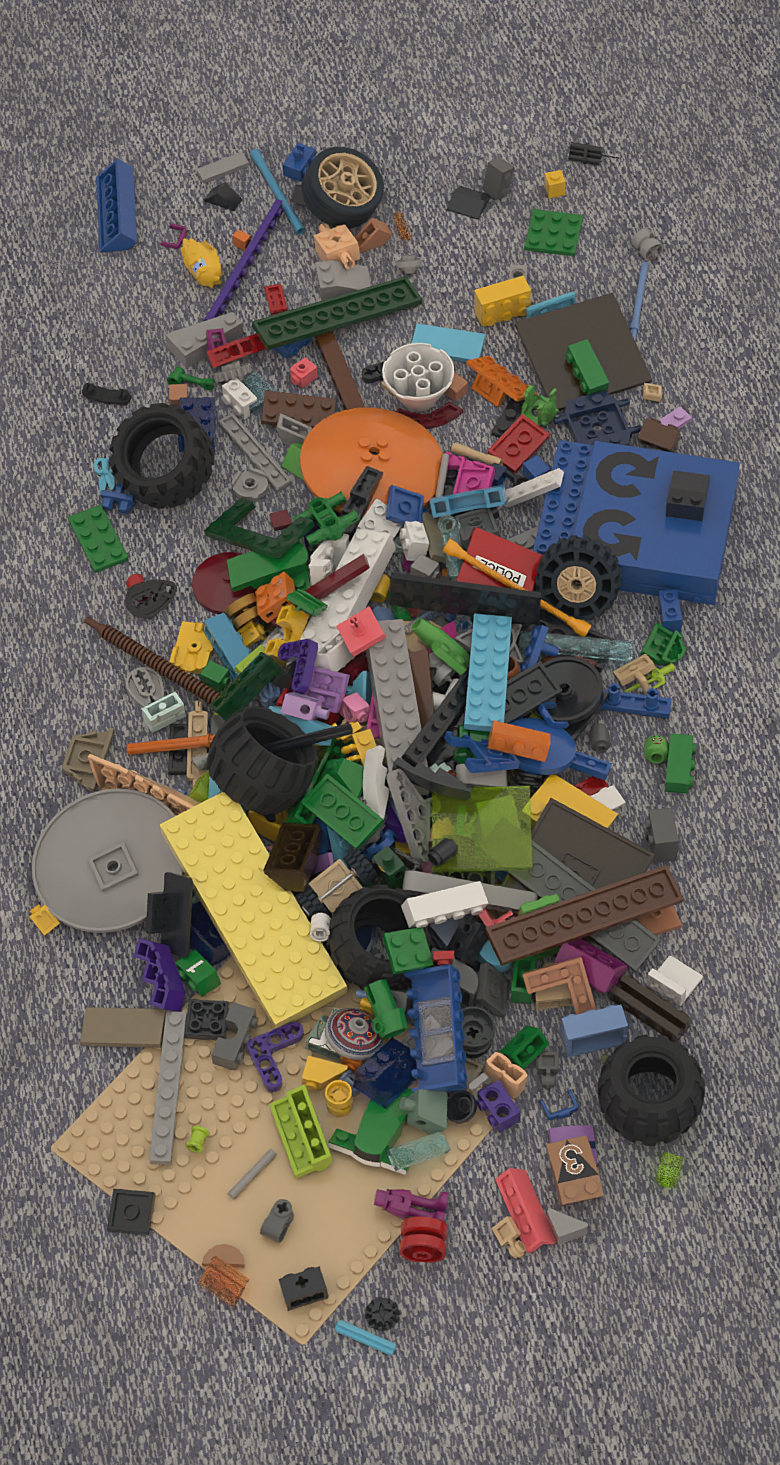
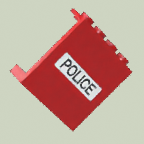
M475 527L470 533L469 539L471 540L466 552L482 562V564L484 563L488 568H492V570L507 577L513 583L515 582L521 588L532 591L535 577L538 575L536 571L543 555ZM463 560L456 581L509 588L494 579V577L492 578L488 573H484Z

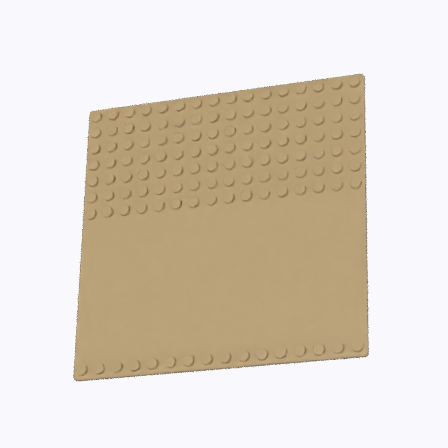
M233 956L217 971L221 984L202 997L196 993L191 998L229 1001L230 1007L233 1002L254 1008L256 1010V1017L259 1019L256 1029L251 1031V1039L274 1030ZM345 979L343 980L347 985V994L295 1021L303 1026V1039L271 1053L283 1081L281 1089L276 1092H270L265 1088L249 1055L247 1046H245L243 1051L245 1053L242 1064H238L235 1071L213 1064L211 1054L217 1040L184 1039L171 1165L150 1164L149 1161L162 1046L161 1048L145 1047L51 1146L52 1152L111 1198L113 1189L154 1192L156 1195L150 1228L300 1345H305L401 1235V1223L404 1220L390 1214L386 1210H382L383 1207L374 1205L376 1190L404 1189L410 1190L411 1194L419 1197L432 1199L493 1129L487 1120V1114L485 1111H481L478 1105L475 1116L469 1122L457 1124L450 1121L447 1117V1129L437 1136L406 1122L402 1128L401 1136L392 1147L414 1156L413 1163L406 1175L381 1166L375 1167L363 1164L351 1155L329 1148L333 1162L328 1168L320 1173L316 1170L300 1178L295 1177L269 1104L286 1097V1092L302 1086V1075L308 1056L342 1064L340 1061L305 1049V1044L322 1015L329 1017L334 1007L339 1009H360L362 998L356 997L357 989H362L354 983L350 984ZM189 1001L181 1009V1012L187 1013ZM408 1023L409 1029L391 1039L387 1049L382 1048L379 1054L367 1060L361 1074L353 1073L356 1078L364 1081L366 1085L358 1096L353 1097V1108L348 1115L336 1117L328 1112L325 1089L322 1091L308 1090L327 1144L336 1129L357 1135L362 1117L381 1079L410 1089L418 1087V1080L412 1076V1069H417V1062L401 1043L409 1035V1030L415 1029L410 1023ZM227 1029L226 1039L233 1038L237 1033ZM295 1029L291 1030V1033L297 1035L298 1031L296 1032ZM274 1036L270 1039V1042L278 1044L282 1039L279 1036ZM255 1045L254 1049L257 1050L258 1055H262L260 1047ZM262 1061L259 1064L263 1069L269 1068L271 1065L269 1061ZM272 1073L269 1074L270 1082H272L273 1085L276 1084L277 1082L273 1079ZM480 1085L476 1090L472 1091V1094H475L478 1090H480L482 1088V1085ZM490 1097L487 1100L495 1101L496 1098ZM502 1113V1114H499L498 1116H499V1117H503L505 1114ZM195 1125L204 1127L210 1132L209 1137L205 1138L203 1143L204 1150L202 1153L192 1152L185 1147L186 1142L190 1140L192 1135L191 1129ZM270 1149L274 1150L276 1156L232 1199L228 1192ZM280 1199H286L292 1205L294 1218L287 1229L284 1239L281 1243H278L260 1235V1229L275 1202ZM410 1205L411 1207H414L416 1209L423 1210V1207ZM227 1244L234 1246L241 1252L245 1267H202V1261L209 1249L216 1245ZM320 1266L329 1298L288 1311L278 1279L283 1278L287 1274L302 1272L308 1267Z

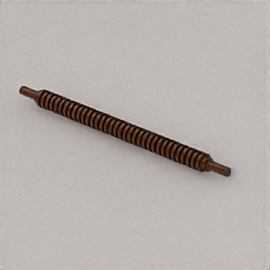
M90 617L85 619V623L97 630L101 638H104V640L138 659V661L146 664L208 704H211L221 694L109 624L101 625Z

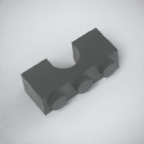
M232 1002L225 1021L227 1029L235 1031L237 1034L231 1039L218 1037L211 1054L213 1064L235 1071L238 1064H242L245 1056L243 1051L245 1046L248 1047V1043L252 1038V1035H250L252 1029H256L259 1018L256 1017V1010L254 1008Z

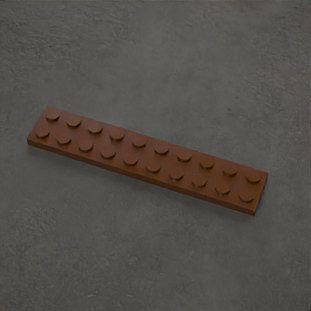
M665 865L486 927L485 933L500 965L503 966L682 903L684 898L668 866Z

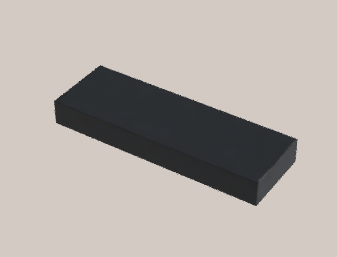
M170 724L169 739L188 737V724ZM188 749L169 751L168 775H187Z

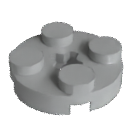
M248 468V471L244 472L242 470L239 471L232 480L234 495L239 499L242 498L252 502L262 498L269 488L265 473L255 468ZM253 483L254 486L248 487L246 484Z

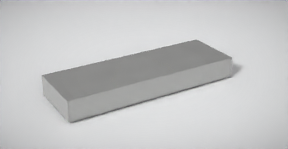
M240 152L198 168L196 171L205 184L249 167V162L244 154Z

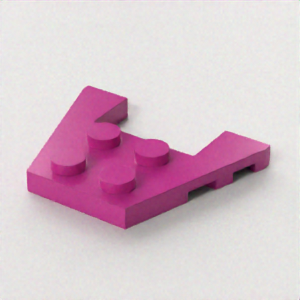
M445 452V454L449 455L447 469L459 470L453 494L492 486L495 474L494 467L477 461L472 462L466 460L465 457H457L450 452Z

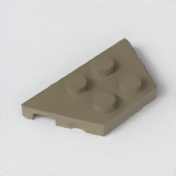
M108 728V731L101 733L93 731L87 734L74 735L68 747L62 771L91 793L95 792L97 783L88 760V755L91 754L106 760L115 733L114 728Z

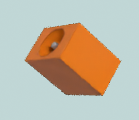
M239 229L232 236L233 245L244 251L251 242V235Z

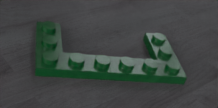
M241 498L228 510L224 511L218 519L210 523L204 532L207 537L278 559L307 534L315 524L313 520L300 516L276 538L235 526L255 508L252 501Z

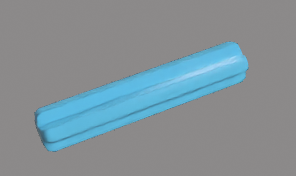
M342 1320L336 1324L335 1331L388 1355H392L395 1352L396 1344Z

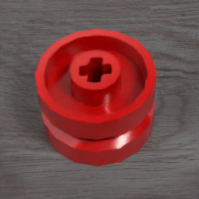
M418 1216L405 1219L401 1223L402 1239L400 1240L399 1254L413 1262L434 1263L443 1260L446 1257V1243L444 1241L447 1239V1225L443 1221L432 1217Z

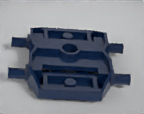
M606 391L567 400L565 414L553 417L555 425L565 422L574 442L594 445L595 441L629 446L632 434L639 433L642 428L641 425L628 427L620 407L630 405L628 398L618 401ZM600 411L598 414H594V415H591V416H582V415H586V414H590V413H594V412ZM600 426L602 429L596 431L593 427Z

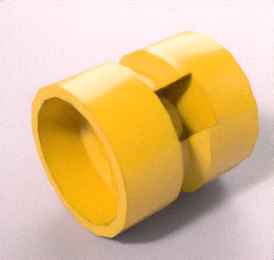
M335 1080L329 1083L325 1089L328 1112L336 1117L348 1115L353 1108L350 1085L343 1080Z

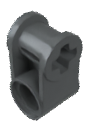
M280 1199L275 1202L268 1217L261 1226L260 1235L278 1243L282 1242L294 1218L292 1205L288 1200Z

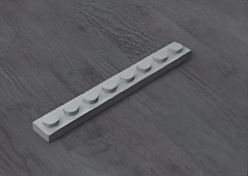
M166 1011L149 1159L150 1164L171 1165L185 1039L186 1012Z

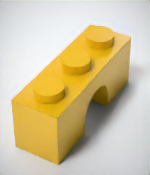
M294 605L283 606L276 620V624L282 627L284 631V639L276 638L269 640L264 651L266 655L276 661L275 663L279 667H284L288 663L278 658L280 646L284 643L300 640L310 616L302 610L297 611V607Z

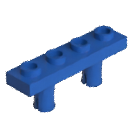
M539 625L532 629L530 634L531 641L524 651V662L520 665L521 672L537 663L540 652L551 657H557L559 647L545 642L548 627Z
M616 683L610 684L608 690H603L608 694V699L600 710L669 718L672 699L658 697V691L654 688L648 689L647 695L620 692V686Z

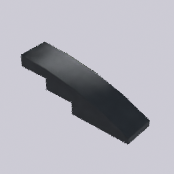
M369 466L365 467L350 491V497L342 508V515L340 517L355 510L361 521L383 476L382 471ZM360 521L351 524L344 531V534L349 535V539Z
M399 757L393 763L392 770L401 769L412 784L447 797L467 801L471 797L473 789L442 768H439L435 773L420 762L414 768Z

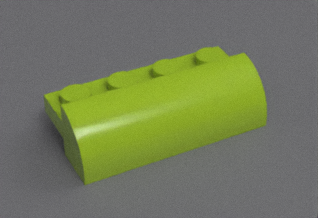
M304 1084L286 1092V1097L269 1104L296 1178L316 1170L320 1173L333 1162L310 1095Z

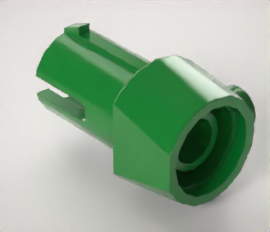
M386 979L369 984V987L364 988L375 1015L371 1022L374 1031L378 1033L381 1040L393 1038L409 1029L404 1008L397 1007Z

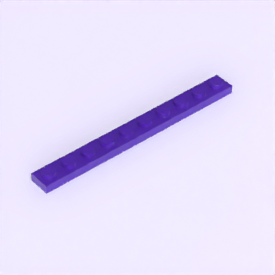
M276 198L204 321L216 318L219 314L224 313L226 302L232 300L234 289L237 290L239 288L241 277L245 278L248 272V265L252 266L255 260L254 255L260 253L262 242L267 241L269 230L274 229L276 218L281 217L284 210L282 208V200Z

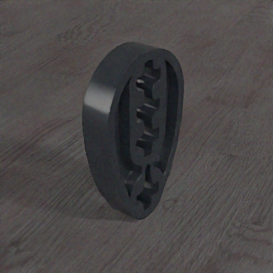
M160 579L136 583L126 593V607L136 617H152L172 601L177 592V586L172 581ZM166 585L171 587L169 593H160L161 591L166 589ZM150 593L155 594L153 600L148 599L145 601V604L139 603L137 608L132 607L134 600L140 601L142 596L149 597Z

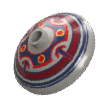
M339 1009L331 1014L325 1025V1037L329 1045L338 1054L349 1059L367 1060L375 1057L382 1050L385 1040H381L378 1033L374 1031L371 1021L375 1016L362 1009Z

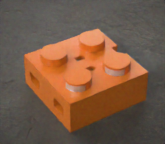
M285 572L275 576L270 584L260 586L255 591L258 615L267 624L278 617L283 603L288 602L284 606L295 605L286 599L287 595L295 590L294 580Z

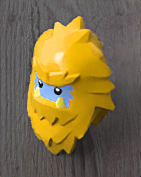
M184 238L181 247L182 260L186 268L193 275V278L201 286L213 288L214 285H221L220 279L223 273L216 248L205 240L202 243L196 242L192 238L190 240Z

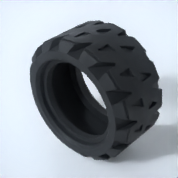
M150 404V408L141 407L132 412L133 416L122 421L117 428L118 434L113 436L110 451L113 454L109 456L111 469L115 473V478L135 499L153 508L164 509L166 505L173 508L184 504L187 498L193 499L201 492L202 484H207L212 474L211 465H214L215 453L212 447L213 443L207 432L189 412L187 413L183 408L173 404ZM168 434H178L184 437L185 447L183 456L171 472L157 478L141 476L140 460L144 450L152 441Z

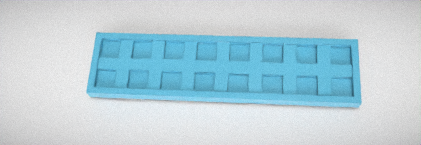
M474 614L464 729L490 732L493 720L504 723L512 617Z

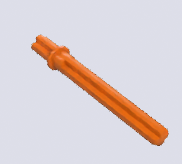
M207 733L204 736L129 743L126 749L127 753L132 755L199 747L210 748L216 734L211 735Z

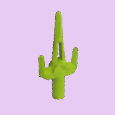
M672 663L661 669L655 666L651 674L645 678L648 684L653 681H659V683L653 686L656 689L666 683L664 675L675 670V667ZM640 682L626 689L625 693L641 687Z

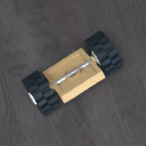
M357 848L343 858L348 868L341 859H338L308 883L315 894L307 887L305 892H300L295 896L298 904L310 919L317 913L329 915L327 909L333 914L342 900L349 897L351 893L363 888L356 878L366 887L378 877L373 866Z

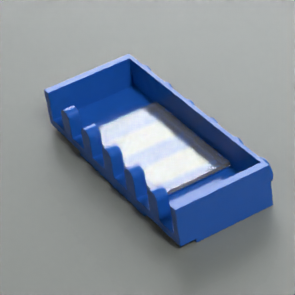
M448 964L405 972V977L412 980V989L407 990V996L413 1000V1009L408 1010V1015L414 1020L415 1029H410L409 1035L415 1039L416 1049H411L410 1053L411 1057L417 1060V1069H412V1076L418 1080V1087L412 1088V1093L419 1089L447 1093L466 1090L468 1076L465 1068L466 1053L463 1050L465 1035L462 1030L463 1013L460 1007L462 994L460 991L461 976L459 970Z

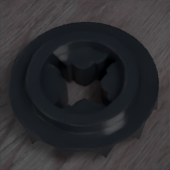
M381 1296L378 1299L371 1300L369 1305L366 1306L365 1311L367 1323L373 1329L380 1331L389 1330L394 1327L400 1315L396 1302L394 1303L390 1298H382ZM380 1306L384 1308L385 1312H388L385 1313L384 1321H382L380 1314H376L379 1313Z

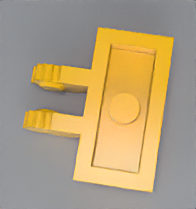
M371 729L352 734L351 738L354 744L342 747L341 752L348 754L357 751L358 755L346 759L355 763L361 762V765L364 766L366 751L376 747Z

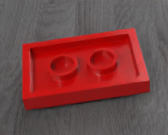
M522 414L487 452L490 455L503 459V466L516 474L523 466V463L528 461L550 438V433Z

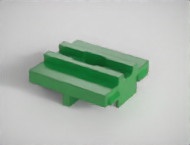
M303 589L293 590L286 597L289 602L298 606L297 611L303 610L314 615V617L321 615V612L325 611L328 606Z

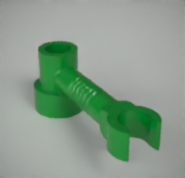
M176 367L167 378L169 385L181 384V382L186 381L200 385L208 391H212L215 387L212 385L215 381L214 379H201L187 375L181 367Z

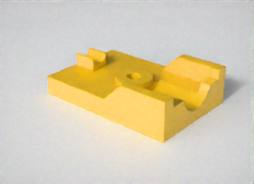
M182 621L177 642L173 647L169 662L185 672L200 674L212 658L214 648L203 631L204 622Z

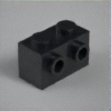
M464 916L445 951H454L455 958L473 966L488 940L485 933L486 927Z

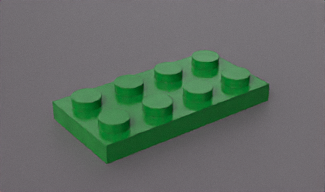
M101 504L67 517L94 573L129 561L128 555Z
M328 773L301 801V804L353 848L358 850L384 823V820Z

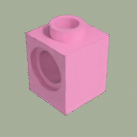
M356 692L344 697L339 714L348 723L358 721L360 724L368 720L370 705Z

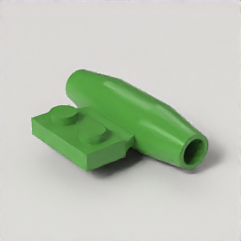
M422 618L417 619L412 625V631L427 648L462 675L470 665V655L439 627Z

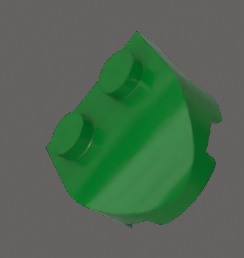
M656 623L640 654H646L657 665L666 666L679 661L685 654L686 646L683 644L682 635L677 630L672 633Z

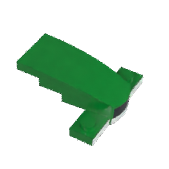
M304 536L278 559L253 551L228 559L227 563L232 590L236 592L252 586L255 590L260 586L271 583L275 576L283 572L294 580L295 591L297 589L305 591L311 587L309 568L311 560L305 547Z
M381 1079L368 1103L357 1135L336 1129L329 1140L328 1147L351 1155L363 1164L375 1167L381 1166L406 1175L413 1163L414 1156L392 1147L401 1136L402 1128L406 1124L408 1111L400 1109L399 1102L402 1097L408 1098L412 1094V1089Z

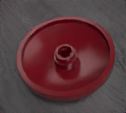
M219 553L207 558L197 567L192 579V588L197 602L203 608L212 613L221 614L225 613L224 610L230 604L250 593H253L256 597L255 591L257 589L254 590L252 586L236 592L231 588L227 560L243 555V553Z

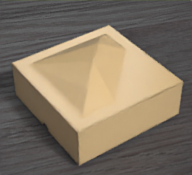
M644 383L643 399L660 402L662 386Z

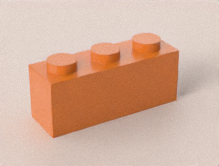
M493 720L488 736V749L543 762L546 761L550 747L549 733Z

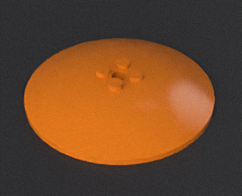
M353 408L332 414L312 428L301 448L300 469L307 487L315 497L328 499L342 491L346 501H348L350 491L366 466L382 471L383 476L364 513L365 515L375 499L387 505L388 491L391 485L424 495L423 508L428 505L430 499L436 495L443 453L431 433L415 420L403 414L381 408ZM370 452H377L378 454L372 455ZM346 502L335 507L333 510L342 514V508Z

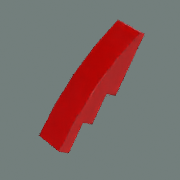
M254 334L214 348L206 353L212 368H216L265 350L266 347L258 335Z

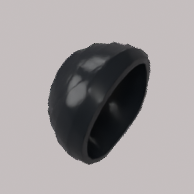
M458 1090L448 1097L447 1117L450 1121L463 1124L469 1122L475 1116L477 1103L472 1093L466 1090Z

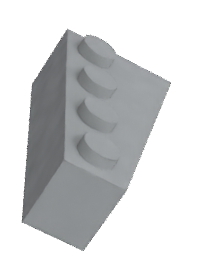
M231 312L165 334L166 345L175 357L188 368L207 357L206 330L223 328L227 344L244 336L243 322ZM214 335L212 338H219V335ZM220 342L214 343V346L220 345Z

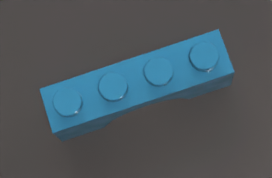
M505 485L430 499L433 518L473 509L501 506L508 503Z

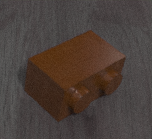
M651 418V420L645 419L638 440L645 445L674 453L681 433L678 427L671 424L666 426L661 424V421Z

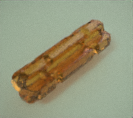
M397 212L393 215L401 239L406 241L410 239L411 235L408 232L409 229L403 214Z

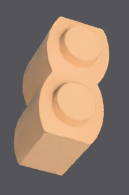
M495 1052L486 1060L484 1073L490 1077L491 1084L499 1080L512 1098H517L525 1090L528 1075L521 1067L511 1064L506 1056Z

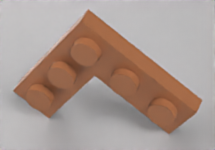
M581 956L522 973L528 994L567 983L576 1015L585 1013L588 1010H596Z

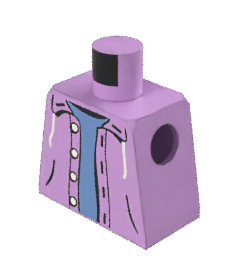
M291 692L285 694L281 713L308 721L317 720L318 718L327 720L330 709L322 706V700Z

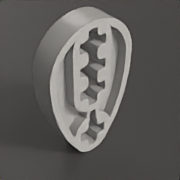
M139 667L128 674L125 682L127 692L140 708L151 704V700L155 702L165 697L163 682L157 671L150 667ZM141 674V676H143L144 682L147 683V689L150 691V693L144 691V686L141 684L140 678L137 675Z

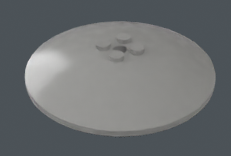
M131 789L101 790L71 802L47 824L34 850L32 877L41 902L49 908L50 913L59 921L72 928L86 932H115L133 927L145 921L147 918L148 893L162 892L164 890V874L172 872L184 875L181 866L161 834L160 829L161 823L175 817V815L157 798ZM112 864H118V868L116 870H109V867Z

